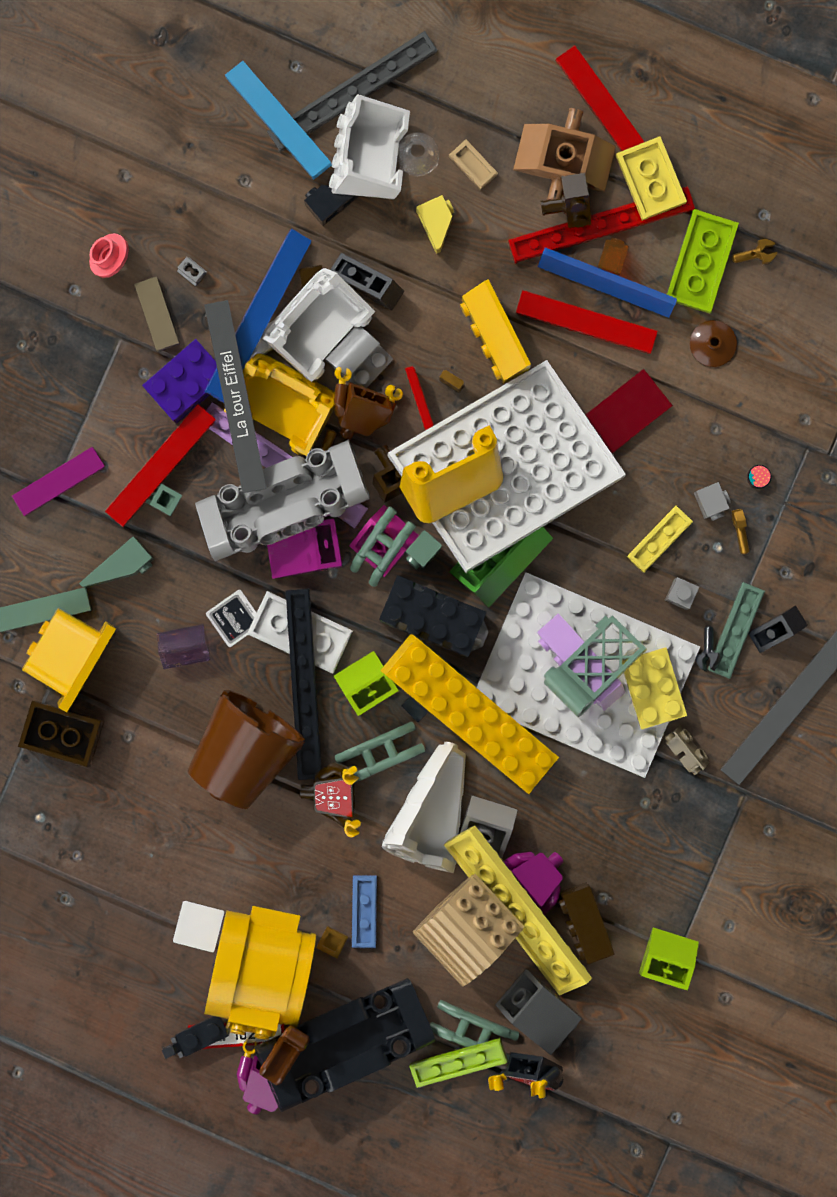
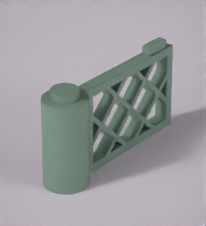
M605 615L595 625L598 630L561 666L557 668L553 666L544 674L546 678L544 684L577 717L583 715L593 705L595 700L647 650L613 615L610 618ZM614 624L619 629V639H605V630ZM592 643H602V656H588V647ZM605 643H619V656H605ZM623 643H633L639 648L632 656H622ZM575 660H585V673H574L569 666ZM588 660H602V673H588ZM605 660H619V669L615 673H605ZM579 677H585V683ZM588 677H602V686L596 692H593L588 687Z

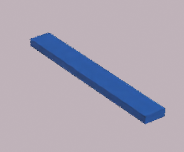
M293 229L289 230L235 332L242 371L311 243L310 239ZM216 368L204 392L224 403L218 370Z

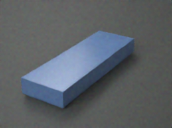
M353 875L352 948H376L377 875Z

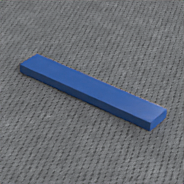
M544 248L538 267L668 318L677 301L675 297L548 248Z

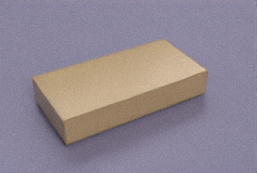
M467 139L449 154V158L480 191L498 175V172Z

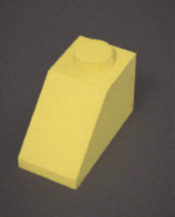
M443 195L417 206L416 209L436 254L441 252L452 222L451 214L454 213L450 201H445Z

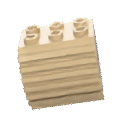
M473 874L440 902L415 928L413 934L463 987L491 966L520 934L524 926L476 874Z

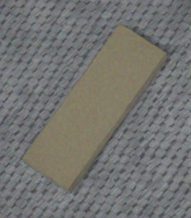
M154 277L134 284L156 351L179 345L158 278Z

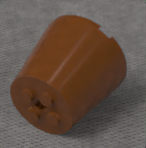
M224 690L220 695L187 771L191 778L207 790L213 798L241 809H248L303 747L305 742H303V736L292 725L271 710L265 713L255 707L256 701L240 693Z

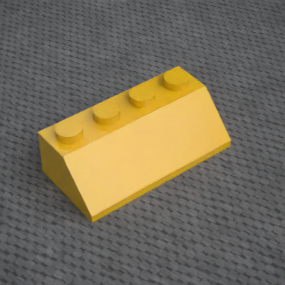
M487 279L462 296L463 303L460 304V307L465 317L470 316L473 322L470 327L475 337H480L484 344L481 346L486 359L491 358L494 364L491 367L497 380L501 379L504 384L529 371L531 363L489 279Z

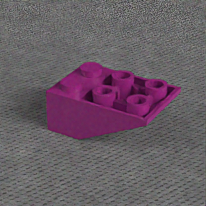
M335 519L324 520L318 526L267 545L272 579L343 567Z

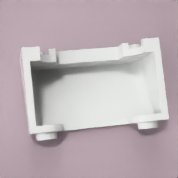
M323 268L312 277L262 334V339L312 382L314 379L320 378L324 373V358L353 326H366L371 321L375 311L336 272Z

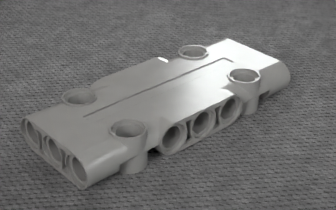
M347 440L330 447L327 451L319 448L313 449L307 454L306 459L295 456L263 469L266 489L242 493L241 486L236 487L233 484H228L220 489L218 495L215 494L200 500L195 505L210 554L214 561H218L240 551L245 553L252 552L258 544L270 545L318 526L324 521V517H339L345 512L346 508L370 499L353 447L350 441Z

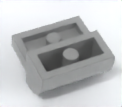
M354 327L327 355L325 360L335 370L337 367H341V375L343 377L346 375V369L348 368L352 373L348 382L367 388L389 365L393 358L362 327Z

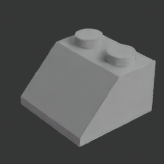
M472 796L460 833L475 825L502 860L513 830L517 809Z

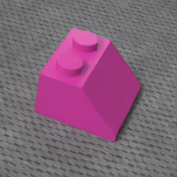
M385 505L369 519L349 545L356 553L359 552L381 516L388 509ZM394 515L383 533L395 540L406 524L398 516ZM412 531L384 573V577L418 538L419 535L415 531ZM378 540L372 548L381 557H384L389 549ZM368 558L365 559L372 567L376 569L378 565H376Z

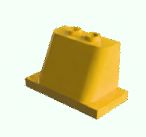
M57 608L50 622L45 620L38 633L42 636L37 643L33 641L26 652L30 656L24 664L22 671L62 694L57 702L58 708L68 712L116 628L105 621L100 631Z

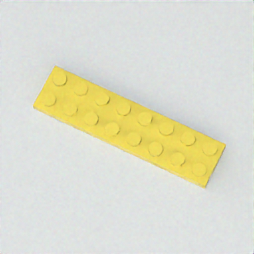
M475 825L449 839L444 844L468 877L476 874L522 923L524 928L515 939L559 995L581 987L592 979L584 965L580 963L571 948L563 941L557 930L550 924L541 909L533 902L527 891L514 877L512 871L507 868L498 853L490 846L484 835Z

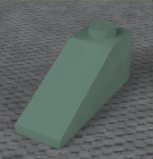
M132 537L79 584L84 588L134 576L139 572L144 574L153 566L151 562L154 558L135 537Z

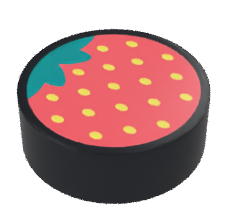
M755 465L747 473V481L755 489L766 487L772 477L770 470L764 465Z

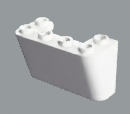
M359 94L356 95L352 102L347 104L344 115L340 114L337 121V128H340L334 143L337 153L332 160L334 174H332L329 182L332 193L395 199L401 191L403 170L396 172L398 147L400 140L408 131L409 110Z

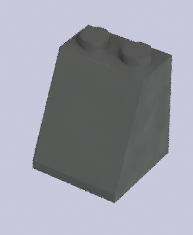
M527 969L524 970L495 1004L511 1024L550 1055L561 1046L562 1041L577 1027L582 1019L568 1004Z

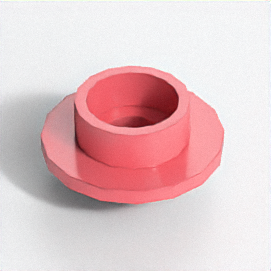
M113 233L96 240L89 254L90 268L95 275L101 278L111 277L124 266L129 252L128 242L125 238Z

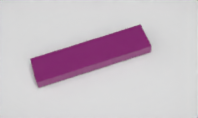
M90 447L12 495V498L23 516L26 517L104 469L105 465L94 447Z

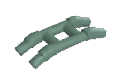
M390 506L381 516L350 566V570L356 573L366 558L378 565L369 580V584L373 587L378 585L387 568L416 527L414 523L408 521L395 540L383 533L397 513ZM377 540L389 548L384 557H381L372 550Z
M409 722L336 754L335 760L340 764L362 754L367 767L354 773L355 776L359 777L356 781L358 782L425 752V748L420 743L400 753L397 752L392 740L416 729L414 723ZM384 744L389 758L376 763L371 749Z
M440 1000L437 1008L461 1019L456 1032L434 1022L430 1024L433 1033L464 1047L489 1041L492 1032L514 1041L519 1037L518 1031L484 1019L443 1000ZM470 1023L483 1028L478 1042L465 1037Z

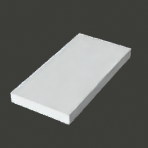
M267 591L247 634L290 654L286 600ZM311 612L315 666L333 674L353 631Z

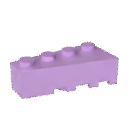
M559 613L537 632L540 637L538 643L546 652L551 650L556 657L553 659L559 666L584 643ZM588 647V656H597ZM575 660L569 668L574 673H585V660ZM588 660V673H602V661ZM605 665V673H612ZM579 677L585 683V677ZM588 677V687L593 692H596L602 686V677ZM619 679L607 688L593 704L597 703L605 711L626 693Z

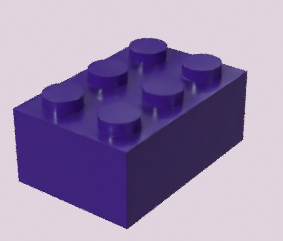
M195 339L142 386L173 422L177 424L197 404H200L209 396L204 391L217 368L216 361Z

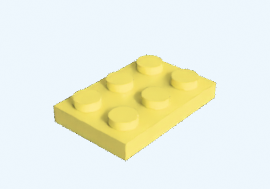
M660 136L616 153V158L642 221L686 204L687 200Z
M666 647L642 654L624 672L641 730L687 716Z

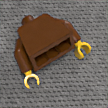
M337 367L335 376L339 379V384H336L334 411L338 417L339 425L342 427L340 434L350 440L356 432L369 436L375 430L387 425L396 407L395 400H400L403 397L402 390L397 388L393 395L395 386L388 385L385 389L386 395L351 382L346 385V381L351 378L352 373L347 368L346 375L341 377L342 369Z

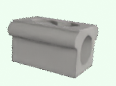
M186 257L177 267V272L194 286L207 273L190 257ZM193 266V270L198 271L199 274L192 276L190 271H185V268Z

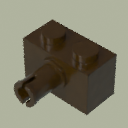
M585 173L561 176L563 195L558 199L540 201L542 215L564 212L568 228L592 225Z
M384 445L382 446L383 449L378 448L374 453L385 469L374 474L372 484L383 502L386 503L403 492L400 488L402 477L388 457L389 447Z

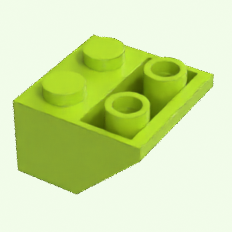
M374 651L334 675V678L358 716L399 691L394 682L380 671L384 666Z
M653 927L639 974L643 977L688 991L695 968L699 942Z

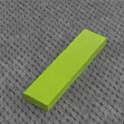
M501 1038L412 1062L409 1067L418 1088L507 1063L508 1059Z

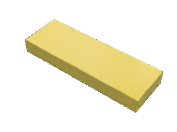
M675 506L631 551L627 558L644 573L693 521Z

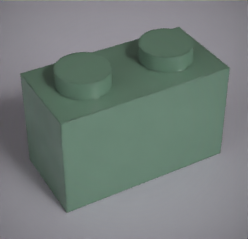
M424 530L405 551V554L408 556L406 561L416 570L418 567L424 570L441 551L442 545Z

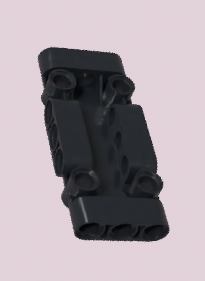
M409 978L366 997L355 999L300 1024L296 1028L308 1035L310 1039L307 1047L300 1052L280 1085L276 1086L268 1080L267 1082L280 1111L284 1112L323 1093L332 1092L391 1065L393 1061L435 1043V1036ZM376 996H381L384 999L385 1004L382 1009H378L374 1005ZM281 1035L254 1046L261 1066L268 1058ZM397 1040L401 1041L404 1046L400 1054H397L393 1049V1045ZM309 1080H313L317 1086L313 1094L307 1093L305 1085Z

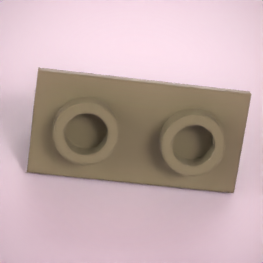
M680 725L673 733L671 732L665 737L667 740L666 744L676 756L682 751L685 753L679 760L689 773L692 772L696 775L709 764L707 754L703 749L697 748L693 742L692 735L686 729L683 730Z

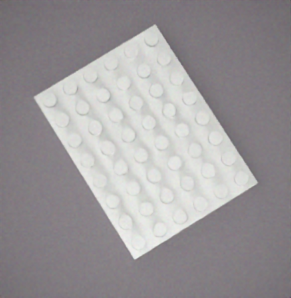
M547 360L388 452L389 459L401 477L403 468L417 461L428 463L434 473H437L475 454L472 445L474 434L478 430L490 425L497 439L503 472V482L500 488L432 522L466 573L623 479L626 475Z
M525 572L476 688L520 725L645 778L668 722L640 729L624 673L618 679L626 693L605 711L596 703L583 715L577 717L544 684L546 679L544 674L551 667L557 668L559 665L553 659L556 657L551 650L546 652L538 643L540 637L537 632L559 613L585 642L598 630L595 625L605 615L608 618L613 615L647 648L643 654L667 648L680 694L700 646ZM614 624L605 630V639H619V629ZM592 643L589 648L597 656H602V643ZM605 643V656H619V643ZM623 643L622 656H632L639 648L633 643ZM605 660V665L612 673H615L619 669V660Z

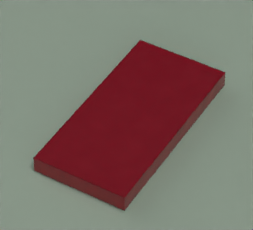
M642 369L586 413L585 416L609 451L613 453L673 405L648 373Z

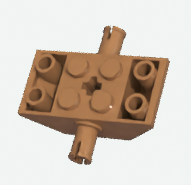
M569 108L565 127L552 124H524L513 170L550 179L551 185L546 200H552L555 193L557 194L556 199L561 198V195H563L561 176L585 173L588 189L605 192L616 146L596 135L579 131L584 113L579 109L574 119L575 108ZM563 152H567L569 158L563 159L560 155H563Z

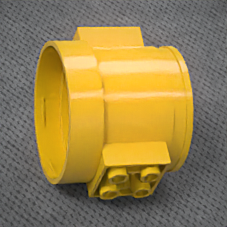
M252 906L250 915L226 910L204 1014L228 1019L226 1028H231V1033L245 1035V1032L255 1033V1038L269 1040V1037L275 1036L278 1024L297 1027L307 989L316 940L315 933L309 934L297 930L300 915Z

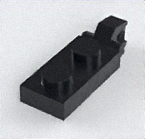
M212 1016L176 1033L171 1038L172 1044L164 1047L162 1053L165 1059L175 1054H178L179 1058L186 1057L228 1037L230 1034L222 1018Z

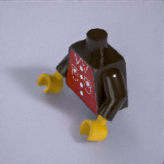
M333 762L316 772L314 785L301 784L300 796L301 799H314L315 811L317 813H321L342 826L348 837H354L359 834L356 828L361 826L359 820L352 821L351 819L354 817L355 782L359 779V777L354 775L357 772L356 766L347 767Z

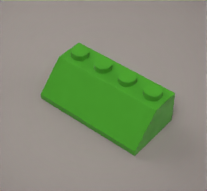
M541 527L467 573L459 562L449 572L489 608L551 542L553 537L544 527Z

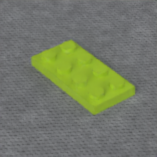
M696 209L693 210L667 291V295L677 299V304L711 313L738 228V222Z

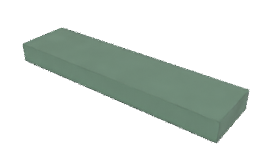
M744 582L741 583L714 651L715 653L722 654L721 662L715 671L710 669L709 664L708 671L728 679L731 678L764 595V590Z
M87 588L1 607L0 632L42 623L45 620L50 621L57 608L70 615L92 611Z

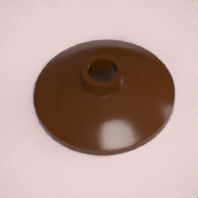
M717 320L705 321L699 324L691 334V353L704 366H722L735 354L737 347L736 336L733 330L724 322ZM712 338L718 340L717 346L711 345L710 340Z

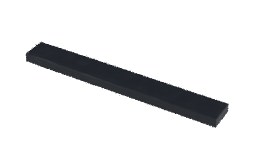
M295 589L285 591L294 726L303 736V742H305L303 747L296 753L298 780L314 779L316 772L322 769L310 589Z

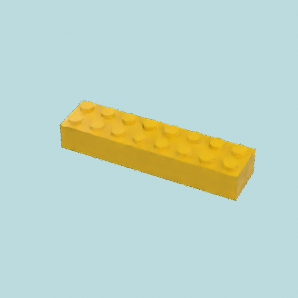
M412 634L409 635L380 670L528 794L559 758Z

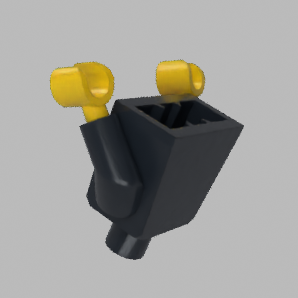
M510 1052L506 1069L502 1070L500 1075L489 1077L490 1090L495 1089V1091L503 1090V1081L508 1082L514 1079L531 1086V1097L538 1095L539 1098L546 1097V1089L557 1090L562 1086L564 1080L562 1074L563 1067L542 1056Z

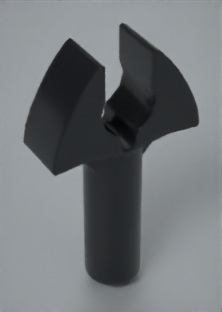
M711 626L704 628V651L695 658L698 666L706 672V662L709 658L711 660L710 669L713 671L717 669L722 659V654L713 651L714 628Z

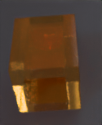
M606 239L597 268L619 276L629 246L624 245L625 242L620 239Z

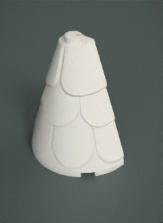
M444 742V745H438L418 775L417 783L411 789L403 807L386 833L382 843L384 850L404 860L424 864L425 867L454 873L456 860L444 844L459 834L466 754L457 749L458 745L451 742Z

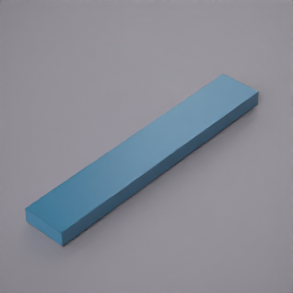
M244 61L225 74L230 84L313 180L332 166L330 160Z

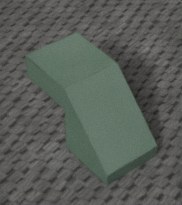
M161 484L145 503L171 516L182 495Z

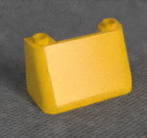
M258 353L246 363L243 369L252 419L289 438L291 450L298 455L307 456L313 449L334 410L335 392L314 380L312 382L309 381L301 373L272 357Z
M490 425L478 430L474 434L472 445L475 454L437 473H434L430 465L424 461H417L403 468L400 488L421 522H435L500 488L503 482V472L497 439Z

